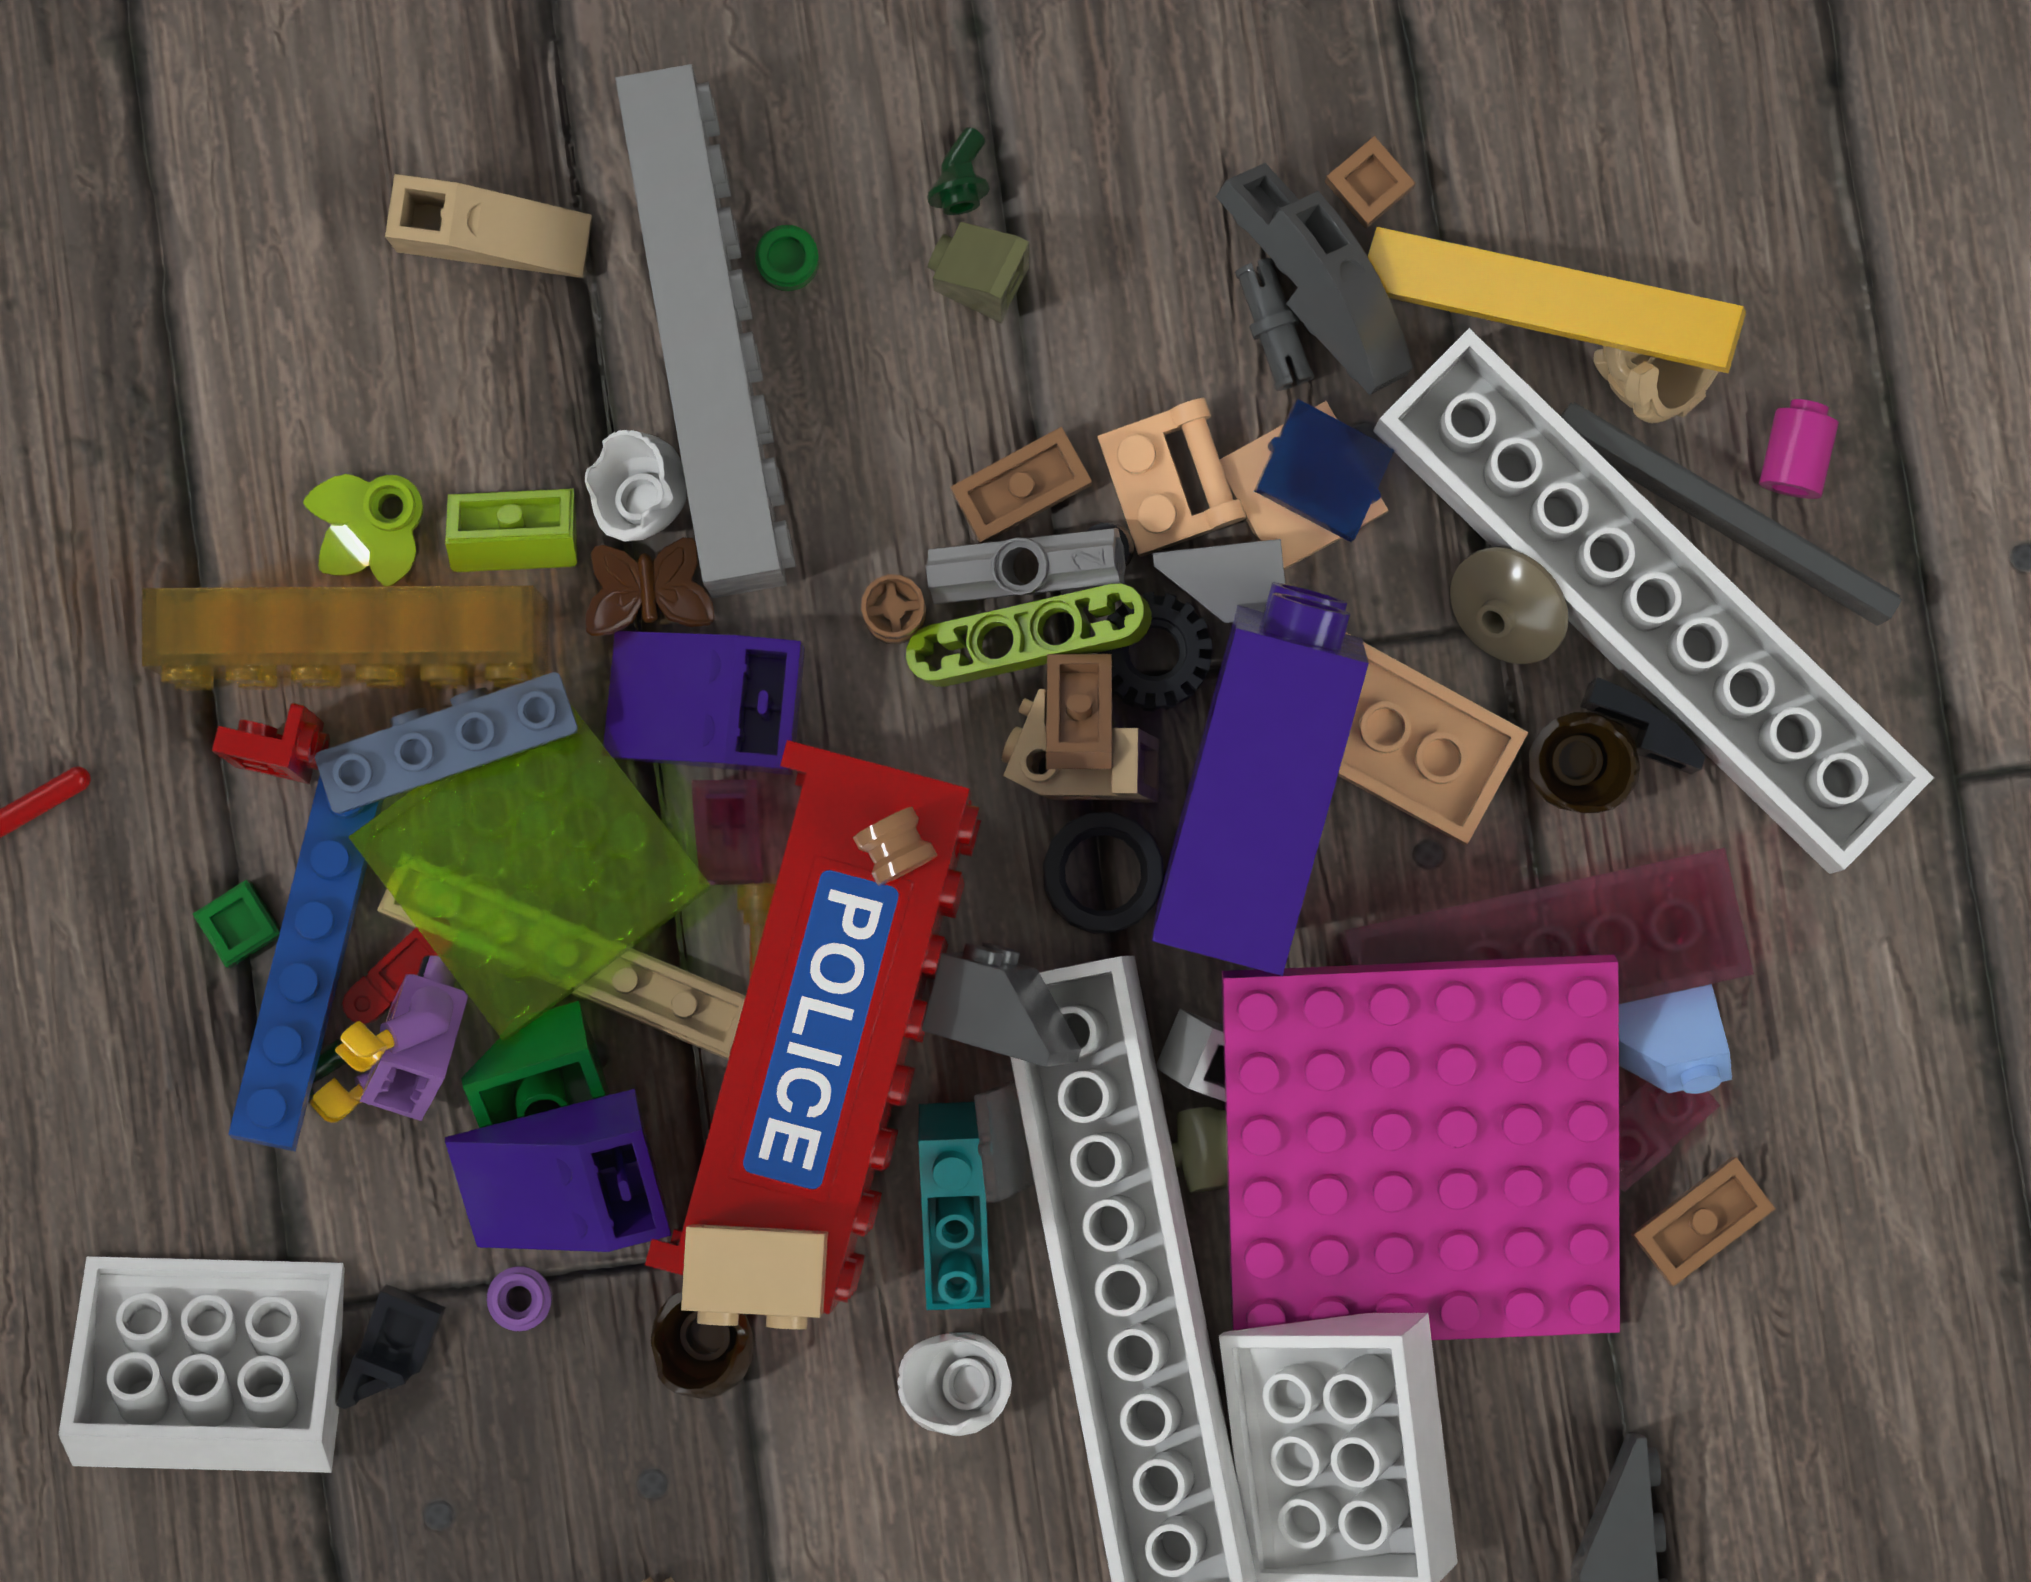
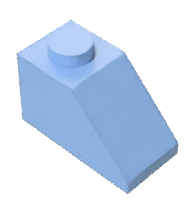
M1712 984L1619 1004V1066L1667 1093L1682 1090L1690 1094L1704 1093L1718 1087L1721 1082L1732 1080L1730 1051Z

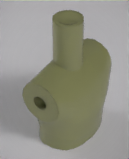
M1202 1107L1176 1113L1177 1142H1173L1171 1145L1176 1168L1182 1167L1189 1193H1205L1228 1187L1226 1109Z

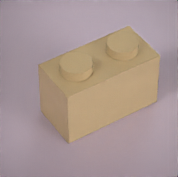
M700 1224L687 1226L681 1310L698 1311V1324L737 1326L739 1314L766 1315V1327L807 1329L808 1317L820 1318L823 1315L828 1231Z

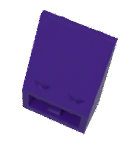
M616 632L614 635L602 757L793 775V770L780 767L787 740L796 742L805 656V648L802 642L742 635Z
M635 1089L445 1137V1144L477 1247L610 1252L649 1242L653 1238L661 1239L671 1236L664 1193Z

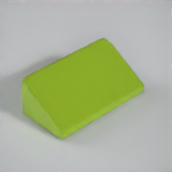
M574 488L448 494L445 545L451 569L454 572L576 566L577 530Z

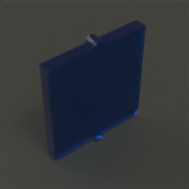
M1297 399L1292 405L1279 436L1274 437L1268 443V449L1271 451V454L1254 492L1352 542L1359 532L1370 505L1381 498L1378 487L1395 450Z

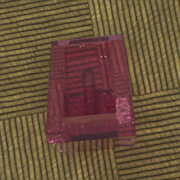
M757 779L692 780V801L700 885L763 884V786Z

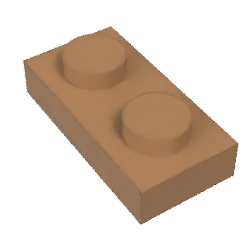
M1061 426L950 486V491L978 542L986 543L1092 486V480Z
M1047 654L1046 769H1112V654Z
M1731 1157L1633 1231L1631 1235L1666 1282L1674 1287L1776 1208L1738 1158Z

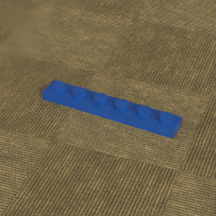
M319 776L228 1133L232 1139L296 1152L384 801L382 799L341 814L335 813L331 809L321 776Z

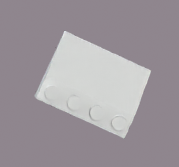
M87 1256L58 1434L72 1466L332 1473L339 1407L336 1404L340 1393L344 1264L331 1262Z
M1363 1313L1226 1331L1220 1334L1219 1342L1236 1478L1257 1582H1440L1454 1568L1458 1561L1429 1314Z

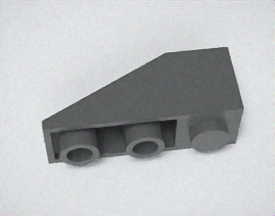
M1637 1432L1627 1433L1570 1567L1572 1582H1668L1666 1577L1658 1578L1656 1552H1665L1666 1531L1662 1513H1653L1651 1487L1660 1486L1661 1483L1659 1455L1657 1448H1648L1647 1438Z

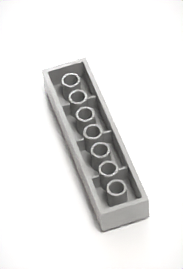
M692 64L615 77L703 584L712 598L786 586L787 581L784 569L796 567L791 534L787 528L786 520L776 522L774 507L785 505V499L775 457L765 459L763 450L764 444L774 443V436L764 394L754 396L752 383L763 381V374L753 332L743 333L741 321L753 318L747 284L744 282L742 269L732 270L730 260L742 258L731 206L721 208L720 198L731 197V191L720 144L710 145L709 137L720 135L715 101L712 98L709 82L697 83Z

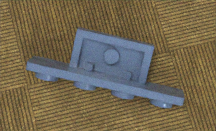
M552 672L488 694L486 687L470 690L450 699L452 707L431 714L427 713L426 708L408 711L389 720L390 728L317 752L315 761L332 811L341 814L575 734L578 731V725L561 676L556 672Z

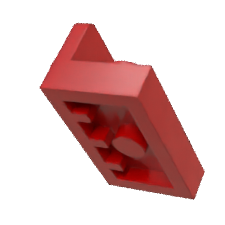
M291 703L283 735L277 734L278 729L249 720H239L237 730L218 726L212 751L235 768L310 784L313 769L318 770L315 755L317 752L329 748L330 735L322 732L324 722L306 706Z

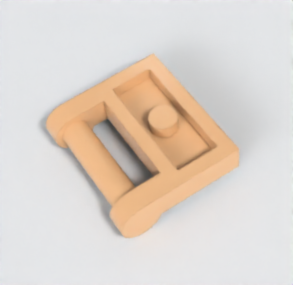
M1205 398L1187 401L1168 411L1097 436L1134 545L1140 557L1246 519L1241 500L1233 499L1206 421L1211 417ZM1181 429L1186 438L1210 508L1196 515L1192 514L1165 436Z

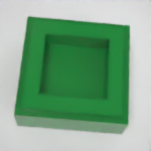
M247 879L193 913L194 918L226 968L235 966L276 940L281 929L252 882Z

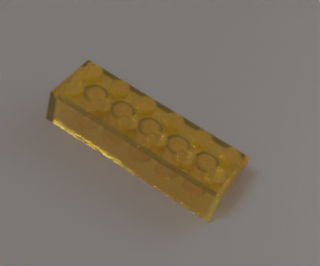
M534 585L142 588V667L161 675L162 683L175 684V689L212 690L214 689V679H226V682L238 683L239 689L272 690L277 689V679L291 678V682L302 683V688L339 689L341 688V678H356L358 682H366L367 688L400 689L405 688V678L419 677L421 681L430 682V687L467 688L468 677H485L487 681H494V687L508 688L531 680L532 677L548 674L549 601Z

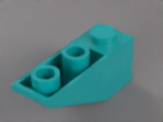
M983 1102L919 1104L918 1145L926 1310L991 1308Z

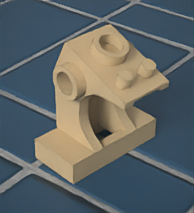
M1039 689L1034 701L1026 698L1023 699L1019 713L1027 716L1023 728L1016 726L1012 730L1005 744L1002 762L1008 765L1004 772V777L1051 800H1128L1133 803H1158V738L1139 728H1113L1112 769H1049L1044 773L1043 767L1046 762L1047 690Z

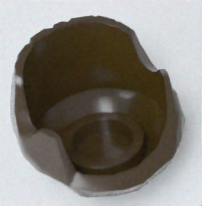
M1573 712L1556 718L1541 730L1529 750L1530 778L1544 800L1558 809L1577 813H1600L1613 810L1629 797L1638 782L1641 766L1633 738L1623 725L1597 713Z
M681 1291L667 1299L653 1321L651 1347L657 1366L658 1377L668 1389L682 1396L699 1399L720 1396L736 1386L749 1369L754 1350L753 1333L746 1314H739L737 1326L698 1324V1311L681 1310Z

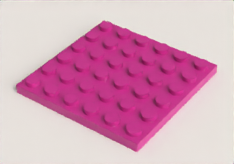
M1614 954L1285 968L1283 976L1258 969L1222 971L1232 1331L1363 1313H1428L1431 1340L1620 1333L1618 960Z

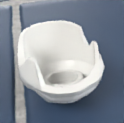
M634 430L613 432L602 441L603 448L600 457L591 467L586 469L585 484L591 496L593 513L599 527L606 535L625 542L644 540L669 526L678 516L686 502L688 494L682 460L675 449L659 437Z
M972 1332L946 1333L917 1343L904 1355L898 1371L900 1375L897 1381L899 1398L910 1417L927 1430L951 1436L977 1433L993 1423L1004 1410L1011 1394L1012 1380L1005 1356L986 1337Z

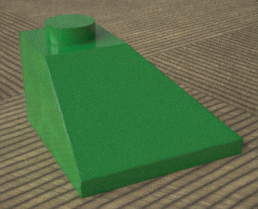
M579 1001L517 1019L461 1078L463 1089L479 1128L610 1095L598 1051Z

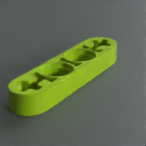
M1122 583L1108 584L928 625L919 629L910 638L906 648V660L909 669L924 682L935 687H947L1047 664V654H1094L1129 646L1140 641L1147 634L1151 625L1152 612L1148 602L1134 588ZM1120 600L1130 609H1134V614L1125 617V627L1120 630L1107 620L1090 623L1095 632V636L1090 637V624L1083 611L1084 607L1089 606L1088 611L1096 618L1115 613V602ZM1058 612L1071 614L1074 620L1072 636L1063 644H1048L1043 636V627L1046 620ZM997 626L1009 627L1013 634L1011 650L999 659L986 657L983 651L985 635ZM964 634H967L966 643L962 638ZM939 642L948 650H958L967 647L973 663L969 665V659L961 653L942 658V669L939 670L924 662L925 657L934 653V643Z

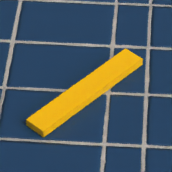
M1376 227L1368 254V259L1377 272L1388 297L1391 299L1728 374L1746 315V310L1741 305Z

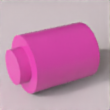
M1793 399L1791 400L1790 408L1776 409L1759 481L1761 487L1779 494L1798 498L1819 499L1822 497L1839 424L1836 419L1827 416L1828 406L1810 400Z

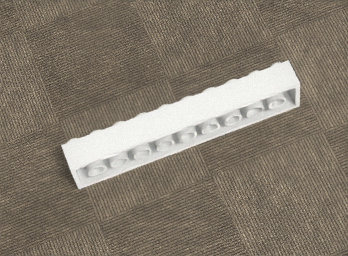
M1470 328L1378 420L1373 432L1492 547L1509 548L1531 557L1552 575L1565 597L1568 608V621L1653 704L1676 723L1721 770L1829 874L1845 870L1933 780L1934 777Z
M1119 956L1039 972L1081 1048L1078 1062L1044 1067L1017 1058H1010L1111 1582H1257L1135 956Z

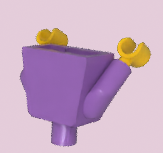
M425 956L422 958L417 975L406 974L391 1004L386 1022L380 1026V1033L378 1035L371 1032L361 1021L354 1023L343 1032L340 1038L343 1043L336 1047L335 1052L354 1070L365 1073L355 1077L356 1086L350 1092L334 1077L313 1095L310 1105L325 1121L330 1123L341 1121L361 1102L366 1103L368 1106L373 1105L422 1121L445 1079L468 999L467 993L454 988L459 972V967L454 962L439 956Z

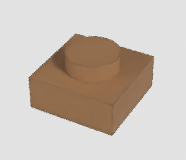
M1375 136L1327 175L1325 183L1365 229L1407 195L1416 184Z

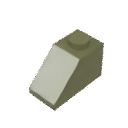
M960 222L953 238L946 234L941 236L929 260L927 268L935 271L932 278L934 291L1002 323L1029 269V241L1016 235Z

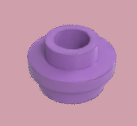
M525 1266L511 1267L499 1273L491 1282L487 1292V1306L492 1318L500 1326L512 1331H526L539 1325L548 1315L552 1304L551 1288L545 1277L538 1271ZM516 1286H523L531 1293L532 1301L526 1310H516L509 1302V1294Z

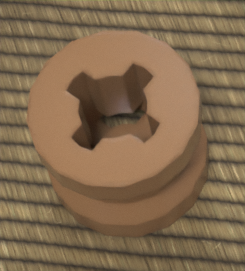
M908 807L894 813L853 837L859 850L869 853L874 863L871 874L878 886L895 880L938 856L932 843L921 839L916 829L919 818L913 807Z

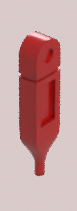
M439 915L429 917L432 920H435L439 923L451 927L449 920H446L440 917ZM415 928L367 972L368 975L359 979L346 992L342 1005L347 1018L355 1023L361 1021L363 1024L373 1023L390 1009L406 974L417 975L422 958L425 956L446 958L455 949V944Z

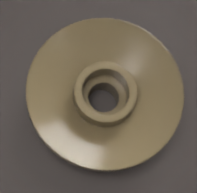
M1491 547L1474 552L1456 569L1450 587L1452 609L1464 633L1481 650L1505 662L1530 664L1547 658L1562 643L1567 632L1569 618L1566 600L1556 580L1537 561L1516 550Z

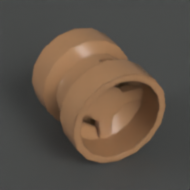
M887 574L876 578L867 586L862 597L861 611L867 629L876 639L886 644H902L910 641V638L919 629L923 628L926 621L925 601L921 589L911 579L902 575Z

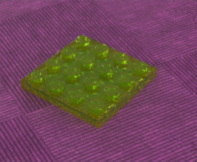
M572 705L571 708L578 725V731L575 734L417 787L349 836L352 844L503 1042L538 1019L711 889L710 883Z

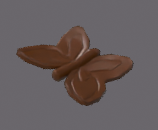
M683 537L664 547L654 561L647 553L641 554L638 562H636L625 551L606 545L594 547L591 553L593 570L602 589L592 598L586 612V632L591 636L612 635L631 625L641 606L642 619L646 623H654L658 619L657 606L668 620L688 627L710 626L715 621L713 602L705 589L692 581L697 567V546L693 538Z

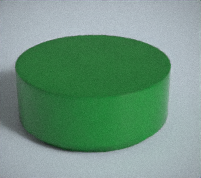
M780 225L770 229L761 237L756 247L755 261L759 274L769 286L781 291H795L805 287L815 277L819 267V254L816 243L808 232L794 225Z

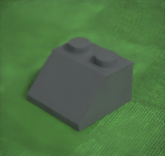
M983 942L982 946L966 943L963 952L941 954L921 1031L1044 1067L1078 1062L1081 1052L1077 1040L1037 968L1018 963L1019 951Z

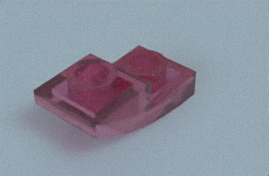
M1646 1081L1619 1106V1187L1624 1192L1673 1151L1672 1147L1721 1106L1709 1091L1698 1094L1686 1093L1684 1090L1667 1093Z

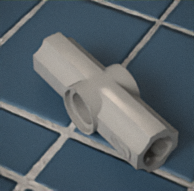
M1111 528L929 549L926 574L928 589L931 592L933 603L945 604L1018 595H1037L1045 592L1099 587L1108 584H1124L1126 564L1124 545L1120 538L1119 529ZM1023 549L1032 551L1039 563L1038 573L1029 584L1020 582L1013 570L1014 560Z

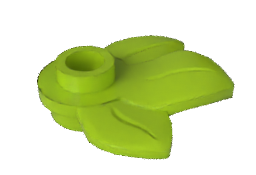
M342 474L320 483L303 500L305 507L315 516L331 525L326 531L319 554L318 567L322 573L334 576H350L370 567L377 580L384 587L389 588L410 571L417 554L413 530L418 526L423 515V499L419 490L412 482L398 475H384L371 482H367L351 474ZM390 497H399L403 502L401 514L393 519L385 518L381 510L382 504Z

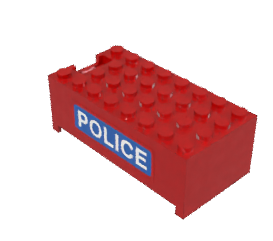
M787 740L780 767L797 771L795 786L802 787L683 1230L674 1229L671 1242L653 1238L645 1266L683 1275L686 1227L691 1224L828 1231L823 1313L829 1315L840 1301L848 1303V1299L857 1290L865 1260L864 1254L854 1252L858 1236L865 1237L873 1229L882 1192L871 1190L875 1171L882 1172L891 1163L899 1130L887 1127L893 1105H906L915 1068L904 1065L910 1040L922 1043L925 1032L921 1030L928 1002L921 1000L927 978L935 980L941 954L947 953L949 944L944 936L939 935L944 916L956 918L965 885L962 872L956 870L960 854L972 857L982 820L977 819L980 807L972 804L970 788ZM913 807L919 818L916 829L921 839L931 842L938 856L909 873L878 886L871 874L874 863L869 853L859 850L853 837L878 821L903 809Z

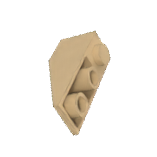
M394 174L385 237L397 253L584 278L593 216L462 183Z

